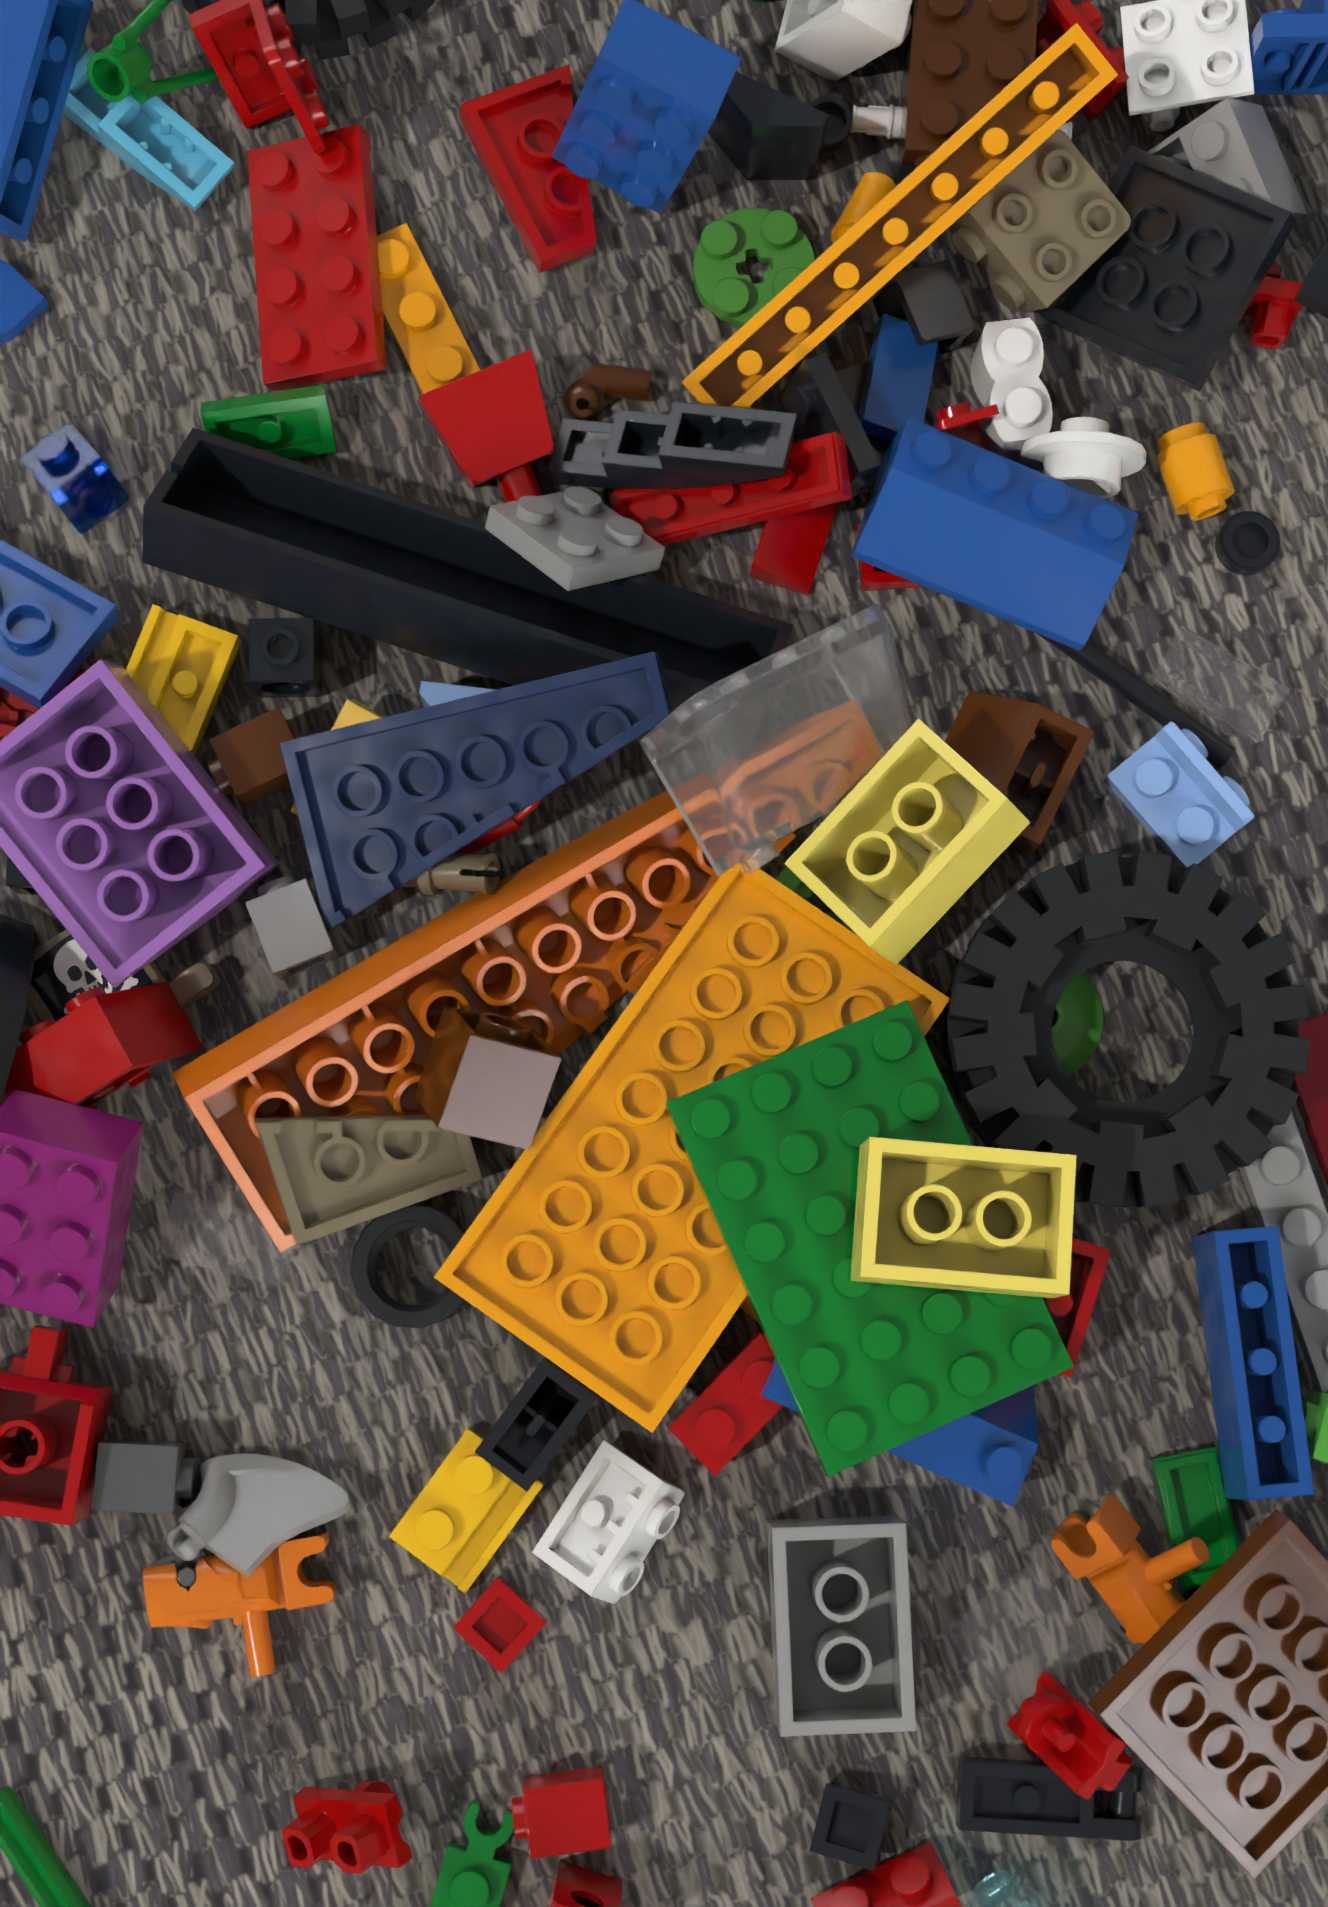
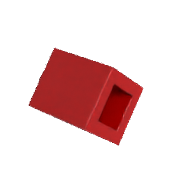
M603 1766L524 1777L523 1796L512 1798V1816L516 1840L528 1838L530 1859L611 1848V1826Z

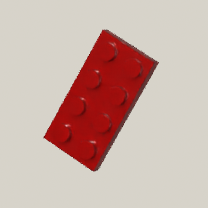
M359 124L324 132L323 136L327 149L317 154L314 153L306 137L247 151L263 385L272 391L288 390L387 369L369 134Z

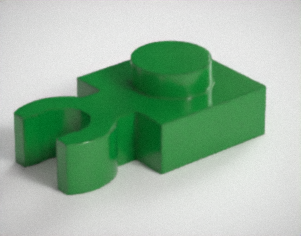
M473 1799L469 1803L463 1821L464 1831L469 1839L468 1846L448 1842L430 1907H500L512 1860L494 1854L496 1848L505 1844L513 1832L512 1809L506 1808L502 1824L498 1829L486 1831L477 1822L481 1800Z

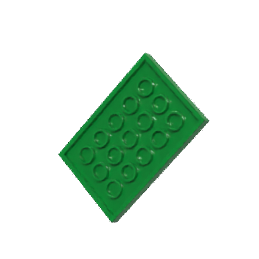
M907 1000L666 1102L665 1107L827 1477L1074 1367L1042 1297L850 1281L860 1145L869 1137L973 1146Z

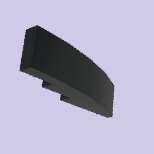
M673 401L669 415L617 410L614 423L563 418L548 472L553 484L610 489H679L731 485L784 476L799 422L796 413Z

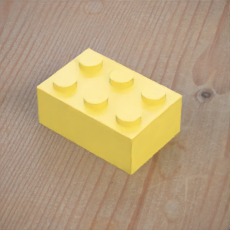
M918 718L784 864L870 948L896 966L1031 822L1006 796Z
M869 1137L860 1145L850 1281L1042 1298H1057L1069 1295L1077 1155Z

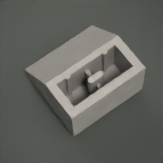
M1227 97L1147 151L1289 210L1297 221L1308 215L1262 105Z

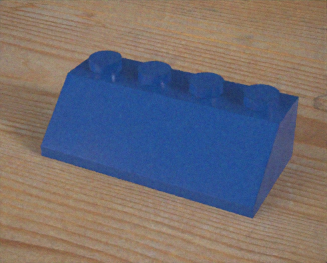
M907 417L883 455L850 557L1080 651L1085 646L1123 570L1138 513Z

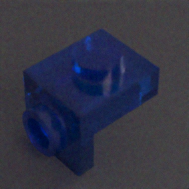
M70 421L56 432L44 436L32 450L20 458L79 533L87 532L127 502L129 498L124 488L99 454Z

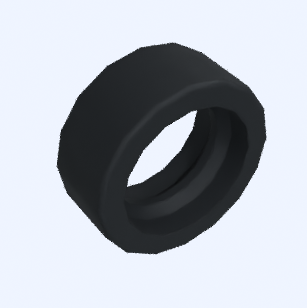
M410 1205L376 1217L364 1227L353 1247L350 1273L357 1297L373 1316L395 1327L419 1329L446 1320L466 1300L447 1287L433 1301L420 1305L403 1304L391 1298L380 1286L376 1273L377 1255L388 1238L397 1231L410 1227L425 1228L439 1235L449 1247L450 1254L466 1231L455 1218L432 1206Z

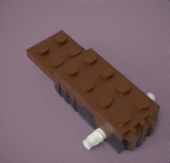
M912 0L909 12L912 15V24L905 38L901 107L894 106L893 104H890L889 107L872 105L858 107L853 105L852 109L853 123L851 133L861 132L866 133V135L886 136V139L898 138L897 185L1035 61L1038 0ZM1065 122L1057 130L1063 131L1071 140L1072 122Z

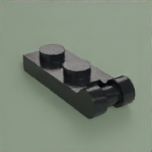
M959 1756L956 1826L959 1830L1125 1841L1140 1840L1142 1838V1816L1136 1814V1793L1143 1791L1144 1769L1131 1765L1115 1789L1110 1791L1109 1812L1098 1813L1094 1812V1793L1089 1800L1077 1795L1043 1761ZM1099 1786L1096 1788V1790L1107 1791Z

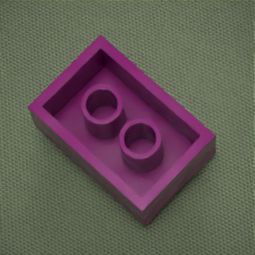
M17 1089L13 1090L0 1107V1304L94 1328L116 1291L121 1276L143 1122Z

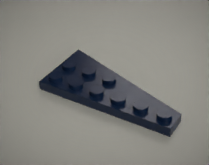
M650 652L281 742L280 746L327 932L335 929L673 717L659 652Z

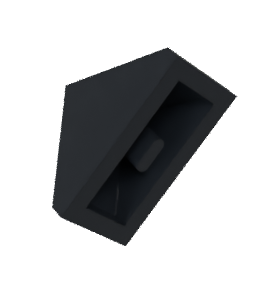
M544 1357L475 1450V1453L525 1491H528L599 1395Z

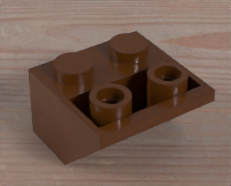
M970 690L944 742L1006 796L1031 822L1007 847L1028 858L1041 845L1095 731L1038 703Z

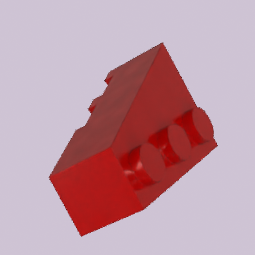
M167 981L107 994L103 992L101 987H96L71 999L65 1005L69 1014L56 1022L54 1019L46 1020L29 1028L20 1035L19 1040L22 1046L16 1049L0 1107L13 1090L17 1089L97 1110L99 1109L97 1103L124 1085L129 1084L130 1088H135L151 1079L147 1070L159 1062L181 1056L187 1058L203 1049V1046Z

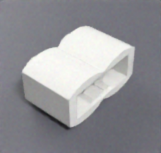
M1031 318L986 322L971 364V378L978 399L984 407L997 404L999 411L998 415L980 425L986 449L1017 463L1021 462L1020 451L1024 442L1037 435L1050 433L1053 419L1049 393L1039 378L1044 360L1043 343L1040 333Z

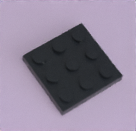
M1130 145L1107 186L1130 215V227L1048 308L1039 310L1038 314L1055 326L1200 392L1297 220L1289 210Z

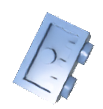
M1171 721L1103 780L1164 851L1172 856V860L1176 865L1186 869L1193 863H1200L1235 832L1254 818V814L1247 807L1250 804L1249 798L1241 786L1228 776L1222 778L1206 760L1208 752L1201 740L1186 728L1180 730Z

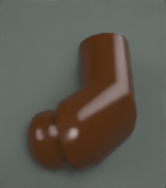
M595 364L569 385L564 395V405L574 418L586 420L598 415L616 398L647 402L651 371Z

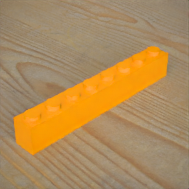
M1077 23L1073 25L691 372L682 383L700 404L748 408L1109 84L1118 74Z

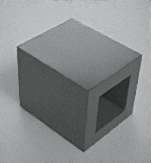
M116 1438L98 1442L93 1510L175 1514L184 1509V1498H194L198 1481L197 1458H188L189 1442Z

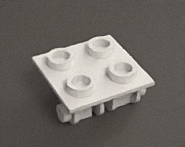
M1156 0L1120 7L1125 71L1129 76L1126 81L1129 116L1142 114L1143 119L1150 123L1152 130L1161 132L1169 130L1174 126V119L1180 113L1179 107L1224 100L1227 97L1235 98L1254 94L1245 0Z

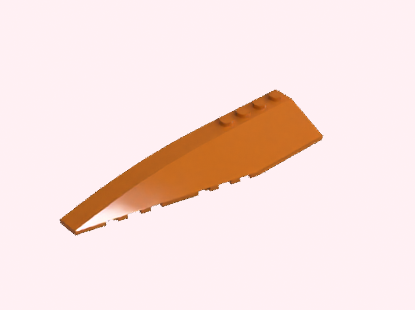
M849 700L754 746L748 762L731 757L609 820L500 880L494 894L485 895L478 893L172 1072L185 1101L279 1252L281 1253L293 1246L295 1242L292 1239L253 1118L428 1115L414 1097L444 1006L476 1014L483 1012L494 1013L514 1019L527 1027L534 1028L557 1054H560L575 1042L585 1031L590 1035L608 1018L605 1012L627 991L634 993L645 982L736 853L755 866L762 863L773 851L779 854L796 837L793 832L815 811L822 812L880 757L856 702Z

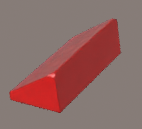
M838 502L766 520L752 563L750 578L808 596Z

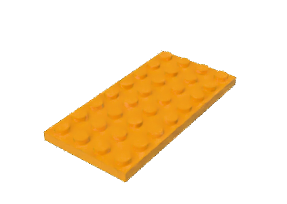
M736 853L533 1138L530 1150L525 1149L434 1278L653 1433L747 1296L665 1107L666 1102L906 1000L912 1009L923 1036H925L950 998L899 963L895 966L870 948L858 935Z

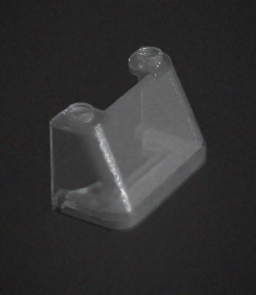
M878 604L864 609L703 689L682 703L639 740L640 745L717 876L738 865H741L747 875L777 858L780 853L774 844L790 833L833 811L915 723L891 625Z

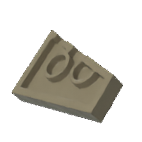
M428 1115L253 1118L292 1239L296 1246L483 1179L470 1136L439 1129Z

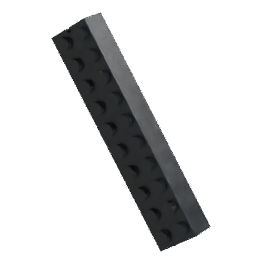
M192 428L173 458L171 471H165L143 506L142 563L308 618H314V620L514 686L658 651L673 717L651 731L745 762L749 760L793 628V624L640 574L567 591L486 530L485 523L196 428Z

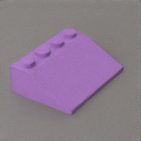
M100 659L0 741V847L113 988L119 986L231 905L280 865L121 664Z

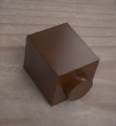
M277 707L209 739L217 758L207 764L216 784L224 795L228 796L235 793L242 805L247 807L290 786L280 743L296 738L281 709Z

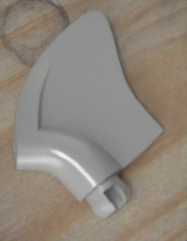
M247 1453L213 1457L200 1465L201 1491L196 1500L178 1518L180 1525L168 1533L167 1544L184 1561L194 1560L202 1549L211 1551L232 1568L250 1577L271 1552L285 1541L345 1514L350 1508L348 1493L315 1470L286 1459Z

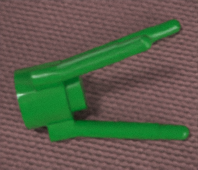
M152 0L127 28L113 37L112 43L90 57L87 63V76L95 91L104 99L111 102H120L129 95H132L138 103L144 104L155 95L219 80L214 68H205L154 81L150 79L152 59L148 50L137 41V38L172 0Z

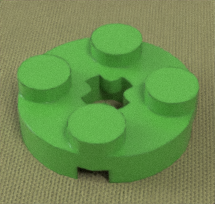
M761 208L736 210L720 217L718 220L710 222L704 228L701 234V241L694 255L693 282L695 291L702 305L711 314L714 313L719 319L728 322L729 326L739 330L813 263L815 256L808 238L798 228L795 218L790 213L783 210L770 211ZM757 257L760 263H768L771 269L763 272L762 282L752 283L748 274H738L737 268L745 266L746 258Z

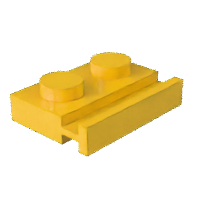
M152 604L126 671L193 756L196 757L242 641L236 634L181 614L176 615L167 612L162 607Z
M469 1427L389 1535L391 1539L439 1575H443L458 1586V1589L465 1594L544 1485L537 1478L530 1489L525 1491L475 1453V1450L484 1438Z

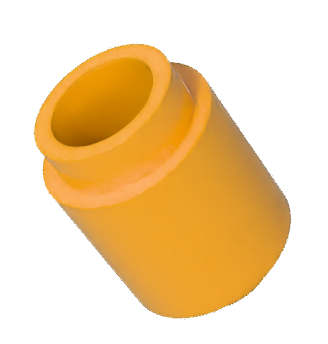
M1203 422L1186 424L1162 435L1157 441L1160 453L1157 455L1156 460L1175 513L1178 515L1189 513L1190 519L1197 521L1212 517L1227 508L1225 500L1234 494L1235 489L1216 435L1208 434Z

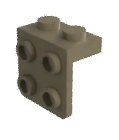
M1056 130L958 218L950 228L954 232L951 239L957 250L970 262H979L993 281L990 283V287L998 300L1010 310L1015 311L1018 309L1021 313L1048 308L1128 230L1131 219L1125 208L1063 131Z

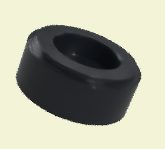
M1254 511L1239 512L1228 518L1219 529L1215 539V551L1221 564L1229 571L1244 576L1255 575L1265 570L1274 561L1280 549V535L1275 524L1265 515Z

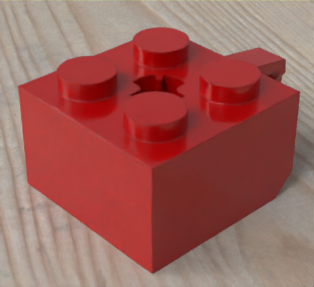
M44 1325L33 1326L26 1358L14 1357L10 1370L0 1369V1515L69 1526L84 1521L90 1516L95 1486L98 1442L104 1440L113 1386L73 1380L75 1366L63 1364L67 1329ZM32 1432L31 1440L37 1439L38 1451L36 1454L24 1458L23 1455L27 1448L19 1450L17 1438L19 1435Z

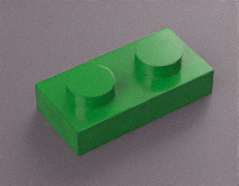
M325 384L201 402L200 413L205 432L287 459L337 452Z

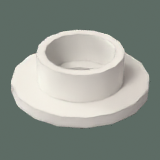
M1074 417L1062 421L1060 431L1037 435L1026 440L1021 447L1020 460L1024 466L1105 499L1119 493L1121 477L1131 475L1143 468L1146 463L1147 452L1143 445L1129 437L1109 433L1110 425L1102 419Z

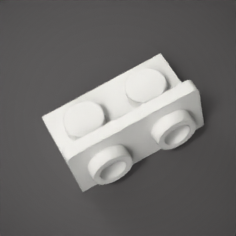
M603 1440L532 1553L588 1595L615 1604L620 1597L629 1594L640 1581L644 1572L643 1561L656 1540L665 1537L674 1527L680 1514V1507L678 1505L683 1499L685 1492L656 1475L615 1445Z

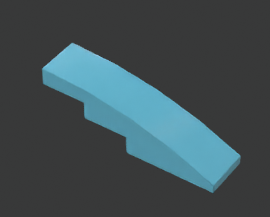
M81 47L62 114L146 179L193 211H196L235 167V163L156 95L144 104L138 103L132 95H129L120 102H111L104 99L95 91L87 76V63L90 57L97 52L91 47L86 52Z

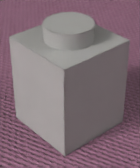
M293 876L272 880L257 889L259 897L245 902L272 973L278 979L284 980L340 957L331 932L326 930L322 910L314 889L306 878L297 882L294 881Z

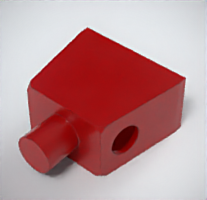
M530 350L419 395L417 403L420 410L470 488L496 478L505 502L517 501L522 496L543 495L530 463L554 452V444L534 358Z

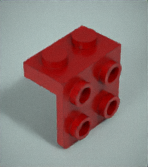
M220 0L189 14L191 27L246 129L292 109L314 153L317 154L327 149L322 128L331 124L317 93L320 91V88L306 56L302 55L299 57L292 43L295 40L293 32L279 3L268 7L265 0Z

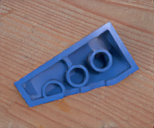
M774 1358V1365L761 1396L798 1412ZM1034 1385L894 1447L887 1452L1013 1507L1038 1447Z

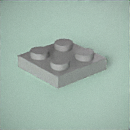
M568 487L563 492L542 496H522L517 501L491 505L485 524L486 530L567 591L659 570L665 550L664 546L643 532V528L639 523L622 517L602 503L601 497L597 493L583 487Z

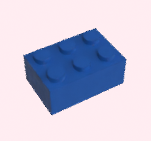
M623 0L551 157L565 164L576 175L583 178H592L621 193L628 202L639 207H647L661 214L715 120L742 57L636 0Z

